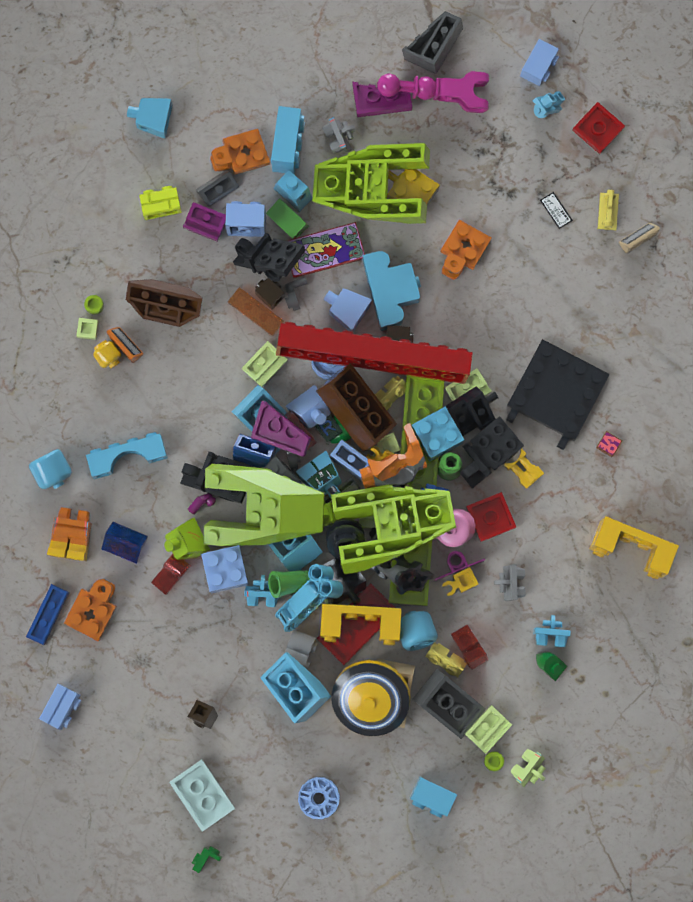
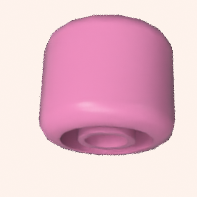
M453 509L456 528L437 537L442 544L447 547H458L472 539L476 525L474 518L469 512L463 509Z

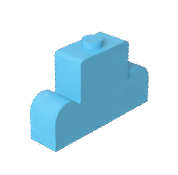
M383 251L363 255L362 260L380 330H387V326H400L404 318V312L401 307L419 303L420 294L418 288L421 287L419 277H415L411 263L389 268L390 258Z

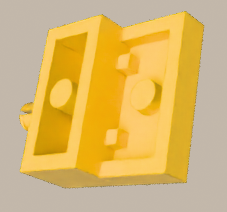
M405 169L399 176L389 170L388 179L394 183L387 194V199L422 198L428 204L440 184L417 169Z

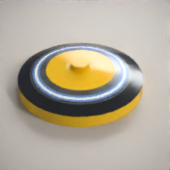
M364 660L349 665L339 674L332 689L331 701L337 718L349 730L364 736H381L392 732L405 720L410 707V691L405 679L396 669L380 661Z

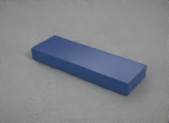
M51 584L26 635L27 638L45 645L70 592Z

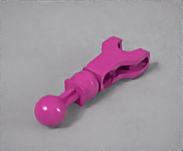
M471 71L461 79L436 78L434 80L428 76L418 79V76H415L413 81H401L396 75L387 73L382 75L377 82L378 91L385 97H392L398 92L412 93L413 99L417 96L422 100L433 98V100L458 103L463 110L469 113H484L489 109L488 101L477 97L473 90L474 87H484L489 82V75L484 72Z

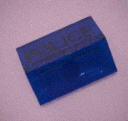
M112 522L105 533L101 549L137 564L140 552L147 542L148 536Z

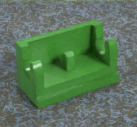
M280 198L266 212L292 239L298 238L309 227Z

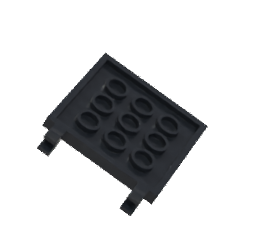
M542 339L507 404L512 409L506 421L513 423L519 412L561 434L562 437L557 447L564 450L569 439L576 440L610 374Z

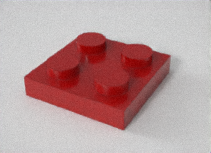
M597 102L573 127L572 131L597 153L601 154L621 133L625 125Z
M502 492L466 506L467 511L474 518L475 531L480 542L517 528Z

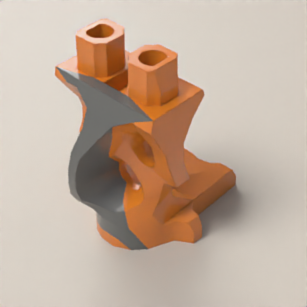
M410 423L404 426L407 440V452L405 454H391L382 461L368 459L369 466L359 469L365 489L388 484L392 486L407 484L414 480L419 470L427 468L420 443Z

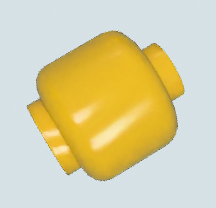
M104 340L94 347L93 356L102 368L110 367L112 369L120 363L118 359L121 357V352L114 342Z

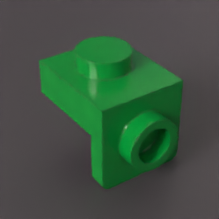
M212 846L209 849L205 847L201 854L197 853L192 861L194 867L192 870L200 873L209 856L217 861H221L220 851Z

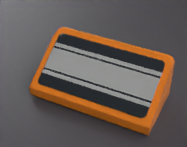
M120 327L106 331L109 338L132 363L143 355V352Z

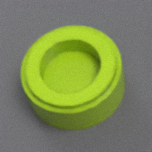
M90 295L86 298L84 306L88 313L97 315L102 312L104 303L99 296Z
M489 752L484 758V764L488 770L498 771L504 765V758L499 752Z

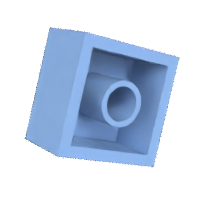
M232 201L231 203H226L225 226L228 236L263 237L266 231L265 205H261L260 202L242 204L240 201Z
M239 545L201 554L211 594L249 585Z

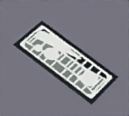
M554 192L540 200L559 229L573 221Z

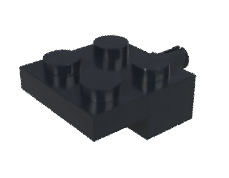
M476 386L447 404L446 408L461 435L464 436L475 428L481 431L496 420L489 404L499 399L495 391L485 397L484 393Z
M337 558L323 564L333 569L334 577L332 580L339 581L343 585V594L339 598L328 597L331 604L337 605L350 598L354 605L359 603L361 599L356 594L366 589V579L360 572L344 574L341 560Z

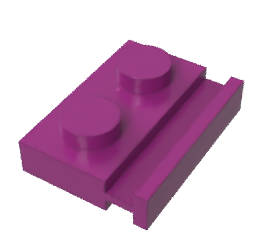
M193 202L183 224V229L218 242L226 223V215Z

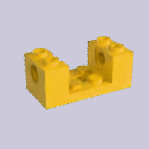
M606 516L600 521L589 548L593 551L594 555L604 558V555L608 556L609 553H613L618 537H620L619 540L625 543L634 542L638 544L637 547L646 551L651 549L643 570L648 573L647 576L658 579L668 575L679 545Z
M322 604L320 636L326 642H336V639H340L342 615L345 616V619L357 620V616L365 617L367 621H377L378 617L380 618L379 641H383V645L392 646L395 645V642L400 641L401 608Z

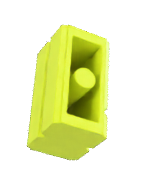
M165 186L161 188L162 190L155 192L154 190H146L143 194L139 195L145 220L182 213L176 187Z

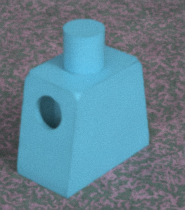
M141 98L139 108L128 106L127 117L136 119V126L139 130L166 139L173 106L172 101L167 98Z
M289 170L275 184L274 190L299 212L312 200L308 186Z

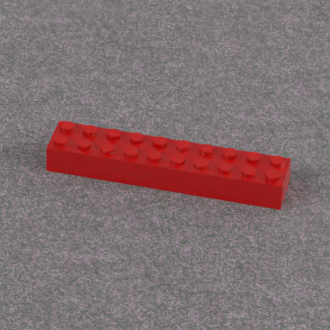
M293 322L280 324L276 356L347 366L351 363L355 368L465 384L470 375L473 352H468V349L457 348L455 350L449 349L446 345L435 347L430 346L426 342L415 344L407 339L396 341L387 336L376 338L367 333L356 335L352 331L336 332L332 328L317 329L313 325H304L303 327L297 326Z

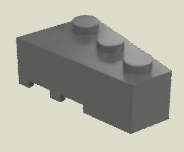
M443 12L428 26L426 31L415 37V40L408 47L405 46L402 49L404 60L437 74L463 30L462 19L449 12Z

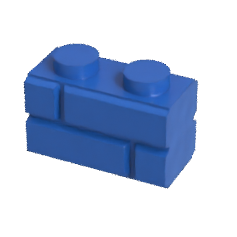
M239 434L233 447V460L256 468H264L275 457L276 447Z

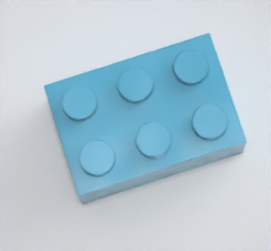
M278 107L271 156L272 172L286 173L289 170L295 175V168L299 169V151L302 150L303 142L301 133H304L305 116L301 114V109Z

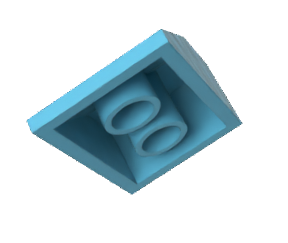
M259 385L232 411L252 432L261 402L265 401L299 429L302 428ZM276 447V454L281 450V448Z
M285 652L260 677L294 724L307 721L331 697L323 684L288 652Z

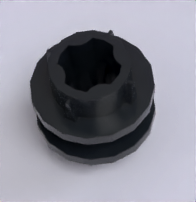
M350 518L334 521L326 531L329 553L340 560L339 546L366 541L362 525Z

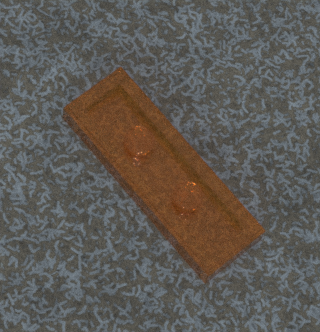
M240 287L228 300V304L272 337L280 328V324L284 323V320Z

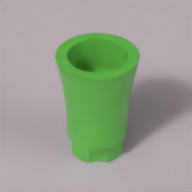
M449 452L439 458L437 474L442 479L452 481L461 475L460 472L463 466L461 458L456 453ZM452 462L454 467H448L446 464Z
M308 570L271 571L268 578L271 595L274 598H279L296 593L309 580Z

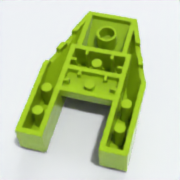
M425 143L369 145L365 149L349 152L348 155L343 157H335L316 164L314 168L312 201L370 220L406 224L426 223L427 204L422 198L387 199L389 170L429 169L430 149Z
M211 464L205 469V488L247 492L246 523L210 520L204 525V544L216 546L267 545L323 532L325 493L305 484L292 481L291 478L276 474L270 469Z
M388 484L331 495L336 520L374 516L378 540L339 546L344 574L365 571L401 556L456 528L450 491L426 488L425 490H419L408 486L401 488Z

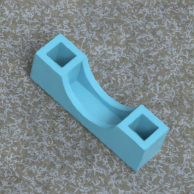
M153 432L145 435L146 438L143 439L132 438L122 445L119 443L111 444L105 450H101V448L91 450L90 454L86 455L92 478L95 480L112 475L116 462L127 454L141 455L149 463L167 459L168 456L161 434Z

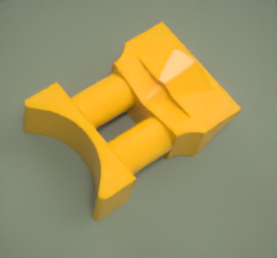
M521 449L518 460L513 463H505L504 467L508 471L511 469L517 475L519 483L527 489L544 472L538 466L531 464L525 457L527 453ZM518 462L526 468L525 472L517 465Z

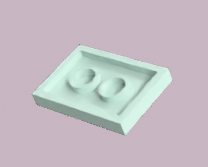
M202 759L169 782L202 832L235 809Z

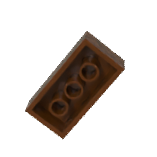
M351 363L338 370L316 390L362 452L375 446L397 425Z

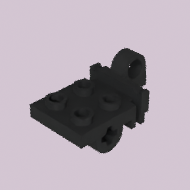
M265 233L256 246L249 240L241 238L235 245L238 256L233 263L236 266L252 269L253 273L258 272L261 275L264 272L269 279L278 282L283 276L287 277L306 249L303 244L275 238L272 240L270 235Z
M500 416L470 440L473 444L472 446L469 443L462 446L474 462L464 468L460 474L473 489L487 476L492 474L491 467L493 470H497L498 467L511 459L524 447L523 443Z
M210 451L202 469L188 463L184 464L182 469L183 477L180 484L216 495L227 501H235L242 504L246 494L244 491L205 488V469L211 464L254 466L220 455L217 456Z

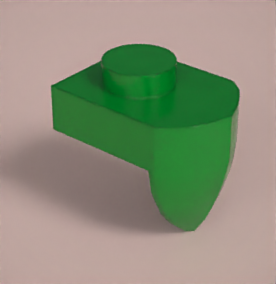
M334 416V421L342 434L333 439L331 444L339 443L341 440L344 442L350 440L352 437L336 416Z
M551 652L536 654L538 667L554 681L567 668V665Z

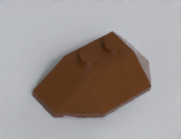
M154 279L128 281L125 300L132 305L134 310L143 319L181 327L200 316L203 297L189 287Z

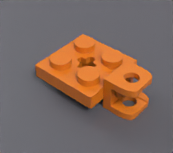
M258 129L223 138L224 146L213 149L211 152L212 156L210 157L214 171H224L232 167L234 175L270 165V160ZM244 148L251 150L249 152V155L247 156L245 153H242L241 151H243Z
M459 220L440 251L447 256L442 268V274L455 280L460 276L465 266L474 270L492 237ZM462 242H469L471 247L463 248Z
M99 579L93 584L90 592L81 589L64 624L96 641H100L117 607L109 602L115 592V584L105 579ZM102 586L105 587V592L102 591ZM90 610H93V615H95V618H90L88 620L86 611L89 612Z

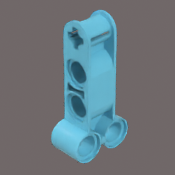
M313 564L308 571L309 580L276 612L275 616L282 622L285 632L296 629L328 597L339 598L343 594L342 583L332 580L334 572L331 567Z

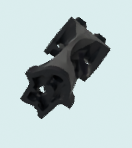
M375 527L369 532V536L372 538L371 541L378 540ZM404 554L372 567L378 576L384 580L390 578L396 585L397 592L400 595L407 591L422 592L425 583L435 576L429 570L423 569L421 562H408ZM396 560L397 564L392 567L391 561Z

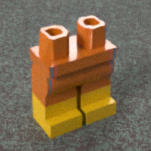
M61 507L58 517L54 518L47 555L87 561L90 529L92 523L89 522L90 512L78 510L77 520L70 519L72 509Z

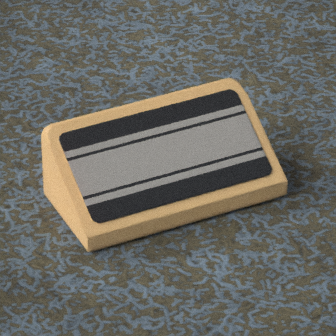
M647 223L619 241V244L625 253H629L657 235L660 228L652 223Z

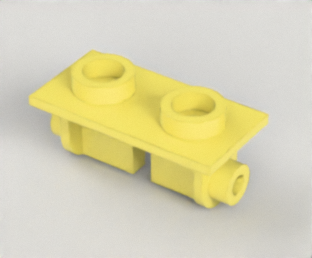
M607 190V193L600 192L597 229L615 231L617 229L619 194H614V190Z
M399 376L393 377L384 386L387 390L386 393L380 389L375 394L386 410L399 397L405 394L406 383Z
M434 642L425 657L431 663L445 669L448 674L458 678L467 663L455 653L449 658L447 654L450 650L440 643L436 644Z

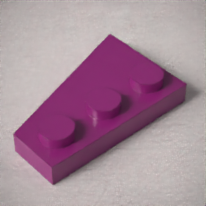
M352 81L357 118L412 111V101L409 92H398L392 97H385L378 91L376 85L369 84L367 86Z
M261 402L251 438L302 457L306 456L311 437L267 402Z

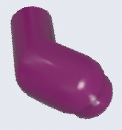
M210 493L198 496L188 507V511L195 515L202 505L213 506L216 498Z

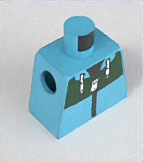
M324 451L296 471L300 480L305 485L325 493V495L328 494L330 498L333 494L341 493L337 486L342 481L327 451Z

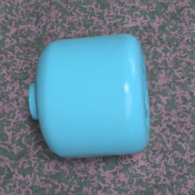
M59 449L53 450L29 464V469L41 489H47L52 486L56 489L64 485L63 480L72 474L67 460Z
M410 611L401 618L400 640L405 650L415 651L432 645L438 639L432 617L427 611Z

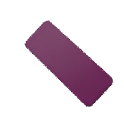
M453 551L447 557L450 573L435 578L434 581L485 561V558L468 565L463 553ZM452 556L460 557L461 563L453 565L450 560Z

